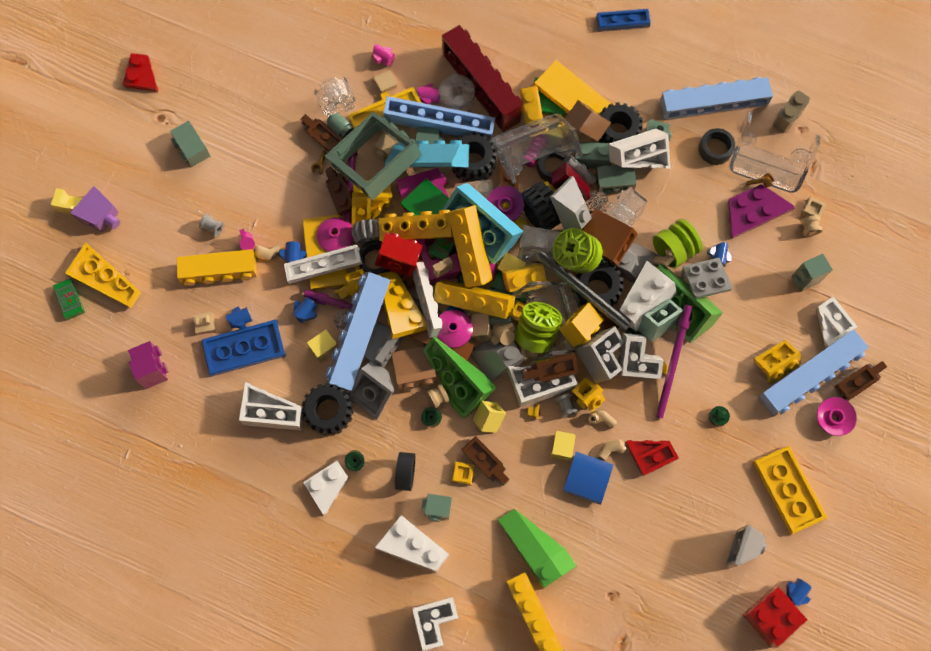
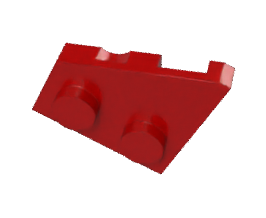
M130 54L123 80L125 88L158 92L159 89L148 55Z
M627 440L625 442L642 476L648 475L679 459L670 441Z

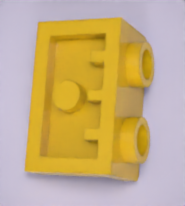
M785 339L755 357L754 363L767 375V382L771 384L774 381L780 380L790 371L798 369L801 365V353Z

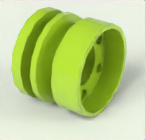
M683 218L670 224L668 229L661 230L652 238L654 248L659 256H665V250L668 247L671 249L675 260L668 266L672 269H676L685 263L687 258H692L703 250L699 234Z
M578 228L563 230L553 243L552 251L557 263L576 273L585 274L591 272L598 267L602 260L603 250L601 243L597 238Z
M531 302L526 304L522 310V315L514 335L516 342L530 352L545 353L550 351L562 323V315L556 308L546 303Z

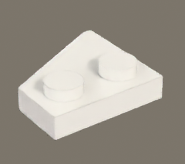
M834 297L816 308L826 348L858 327Z
M336 461L303 482L323 515L328 513L330 506L336 500L339 491L347 482L348 477L339 462Z

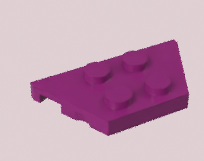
M762 184L730 198L728 201V210L730 211L729 223H731L730 237L731 239L736 238L793 211L795 207Z

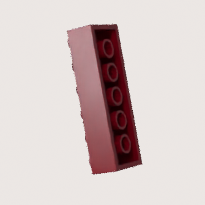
M458 25L443 34L442 55L489 116L495 118V123L504 133L520 123L522 100L519 96L514 95L508 82H504L499 70L493 68L490 59L486 55L484 56L479 45L471 40L469 32Z

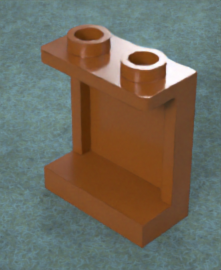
M595 208L593 213L590 214L592 219L581 230L597 238L602 246V256L618 266L638 233L633 227Z

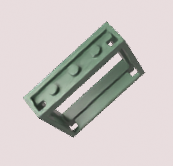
M372 112L328 152L325 157L334 169L371 200H374L412 165L422 153L418 149L420 145L416 143L414 138L409 139L403 130L399 131L392 122L389 124L383 115L380 117ZM381 130L404 147V149L367 182L344 162Z

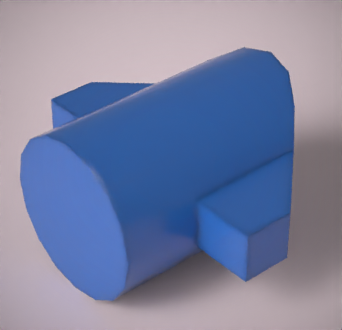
M289 241L285 243V250L279 251V256L286 263L304 259L306 251L300 250L299 242Z
M726 242L714 245L707 251V255L712 256L711 259L720 258L723 267L726 266V262H731L732 257Z
M308 297L301 303L296 300L293 315L300 323H304L317 317L314 311L318 306Z
M238 306L230 314L226 315L231 329L246 328V323L253 321L247 307L240 309Z
M797 578L795 583L791 581L787 583L786 596L796 606L807 604L811 600L807 594L812 587L802 579Z

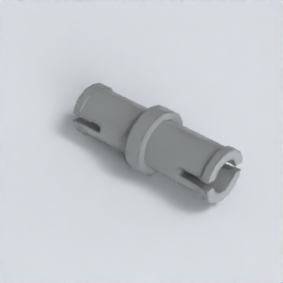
M568 155L564 159L563 164L567 162L589 186L595 183L597 177L586 169V165L580 164L572 155Z

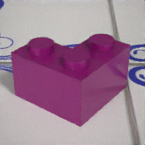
M148 341L128 350L132 360L129 362L134 378L144 388L148 389L168 380L166 373H169L168 368L160 360L162 353L158 345L155 346L151 341Z

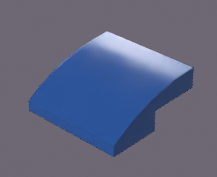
M576 451L563 492L601 505L613 464Z

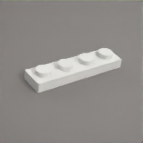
M353 245L285 263L284 267L287 282L290 284L362 264L358 246Z
M423 261L417 262L412 275L422 313L428 324L429 338L437 337L442 329V320L437 314L438 305L433 299V287L429 284L428 269H425Z

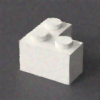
M623 333L622 339L625 344L621 346L619 365L622 370L620 374L622 376L661 379L663 359L659 355L645 354L646 338L640 334Z
M453 597L412 608L423 651L443 646L439 624L458 619Z

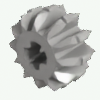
M376 219L357 221L352 225L354 241L361 245L373 240L380 241L379 221Z

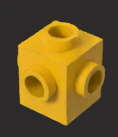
M363 269L344 274L347 285H344L347 296L351 295L353 298V295L358 293L360 287L358 281L360 276L364 275Z
M586 377L572 390L577 398L575 402L583 410L587 408L591 413L606 400L602 395L603 389L597 383L593 384Z

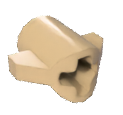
M501 323L494 324L491 342L494 345L499 342L503 345H510L514 341L512 331L516 329L512 323L506 325Z

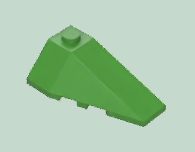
M659 264L657 269L675 282L677 294L670 300L682 310L684 305L692 306L689 317V329L686 330L684 336L689 343H692L709 330L723 312L706 297L695 299L688 283L664 265Z
M435 336L432 337L423 349L432 369L437 371L441 379L440 384L443 388L445 387L450 397V404L463 419L476 410L481 401H486L495 391L496 386L484 373Z
M516 509L498 519L543 589L577 566L563 546Z

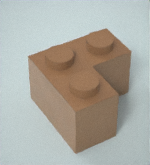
M580 100L576 101L565 117L568 120L567 122L570 123L571 129L588 140L593 138L599 141L611 124Z

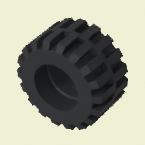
M616 102L615 105L609 104L608 108L604 107L599 114L611 124H622L628 131L618 133L609 126L597 143H613L640 134L643 123L642 117H639L640 113L638 110L634 111V107H628L627 103L620 105V102Z
M471 132L468 136L465 134L461 135V139L457 138L456 140H462V144H468L469 153H477L483 159L478 163H469V167H452L453 174L456 173L458 179L462 178V181L465 183L467 180L470 181V184H474V181L481 183V179L487 180L488 175L491 176L493 169H495L496 148L493 146L491 139L487 141V136L481 137L480 133L473 135V132Z
M540 181L521 193L524 200L523 211L537 230L547 233L559 225L561 221L550 198L554 193L553 190Z
M605 261L604 264L600 262L593 271L577 274L576 278L587 287L588 282L592 280L605 282L609 291L605 294L597 295L610 306L617 304L624 285H622L623 277H620L621 273L619 270L615 271L616 267L614 265L610 267L608 266L609 262ZM574 290L575 299H579L578 304L580 306L589 302Z
M326 383L325 386H322V384L317 385L318 388L310 389L311 393L306 394V400L302 401L303 409L301 410L304 415L303 418L316 433L325 436L326 434L332 436L336 432L339 434L343 428L346 429L348 427V422L352 421L351 416L354 412L352 401L348 394L334 384L332 386L330 383ZM329 399L335 400L339 405L337 415L330 420H321L317 416V408L320 403Z

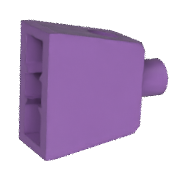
M94 186L70 212L76 220L98 231H104L107 226L114 230L120 225V220L116 218L118 214L117 209Z

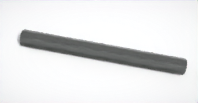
M544 251L539 252L536 256L538 261L623 330L630 326L631 322Z

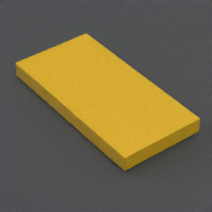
M557 60L533 85L537 86L540 92L566 113L570 112L577 100L585 103L598 114L602 112L604 107L608 108V105L611 104Z
M340 215L303 219L307 258L327 253L317 241V230L325 220L334 217L340 218ZM334 230L331 234L336 235L338 231ZM347 268L309 278L311 291L347 285L344 275L347 274Z
M789 445L752 462L790 535L827 519L821 504Z

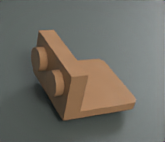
M426 345L392 353L399 390H411L416 386L422 385L425 387L437 382L435 369H432L423 351Z

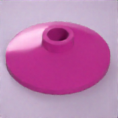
M329 218L317 230V241L327 252L349 247L354 240L351 224L342 218ZM337 230L338 233L333 235L331 234L332 231Z
M449 310L439 316L442 320V329L436 338L450 348L461 347L469 341L473 328L471 320L465 313L458 310ZM455 324L457 328L455 330H451L449 328L450 325Z
M832 397L823 401L818 407L817 420L820 427L828 434L843 436L854 429L857 422V414L854 407L847 400ZM832 415L837 417V421L832 419Z

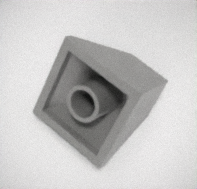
M570 176L550 198L564 229H582L592 218L574 176Z
M633 242L618 266L614 265L616 267L615 271L619 270L621 277L635 283L646 261L654 266L653 259L659 255Z
M485 341L476 346L471 353L482 372L491 382L508 373V366L518 367L523 363V356L514 342L510 345H503L501 342L494 345L491 341Z
M372 360L361 368L352 390L348 393L351 401L376 420L380 417L394 391L389 372Z
M750 525L739 528L725 567L730 569L763 554L766 549V543L764 542L766 536Z

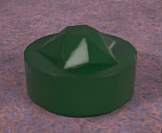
M722 406L714 407L709 413L710 422L718 427L724 426L730 419L729 411Z
M428 407L423 411L421 420L423 424L433 428L440 424L442 414L438 409Z
M352 450L346 454L345 465L349 470L358 471L364 466V455L360 451Z

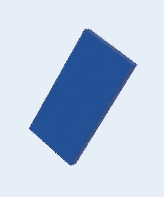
M276 319L201 339L210 377L286 356Z

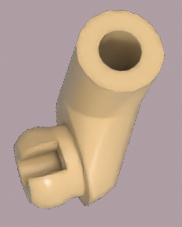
M278 244L271 249L258 245L254 248V254L257 258L268 261L277 256L282 249Z
M669 247L665 250V256L654 257V265L662 264L668 266L675 260L674 254Z
M604 410L593 411L588 415V421L591 424L605 423L612 429L617 423Z
M619 439L608 441L597 456L601 460L606 461L611 452L624 453L627 447L624 441Z

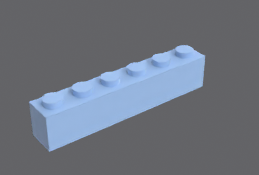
M756 77L752 80L744 81L741 79L731 83L721 82L710 86L706 84L696 88L670 89L662 93L660 105L664 120L769 105L773 98V93L768 77Z
M389 96L386 98L383 113L388 123L392 122L393 124L417 129L418 126L440 129V133L461 137L463 134L468 136L471 132H473V135L480 133L481 137L487 136V141L492 137L495 122L494 117Z
M365 272L364 275L360 276L358 293L353 295L351 304H353L351 312L348 311L345 317L346 327L339 334L338 341L340 343L338 349H334L332 366L328 367L325 374L326 382L350 391L352 390L390 283L389 279L371 272Z
M853 329L769 388L758 398L773 416L778 412L782 415L790 409L788 405L793 401L797 404L806 398L803 394L807 391L813 393L821 387L819 385L820 382L824 380L827 383L835 377L834 372L838 369L842 372L851 366L848 362L853 359L858 361L865 356L864 351L869 347Z

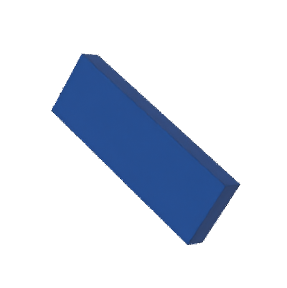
M649 9L600 12L596 14L598 31L644 28L651 25Z

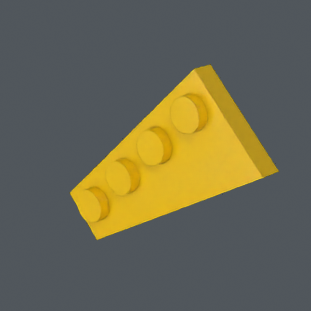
M393 271L378 274L390 280L384 297V309L387 312V321L391 328L392 339L427 330L428 324L399 275Z

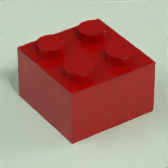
M385 233L375 265L411 277L423 245H420L413 239L406 240L400 238V235L396 233Z
M779 587L771 588L743 614L745 619L771 648H778L808 620Z

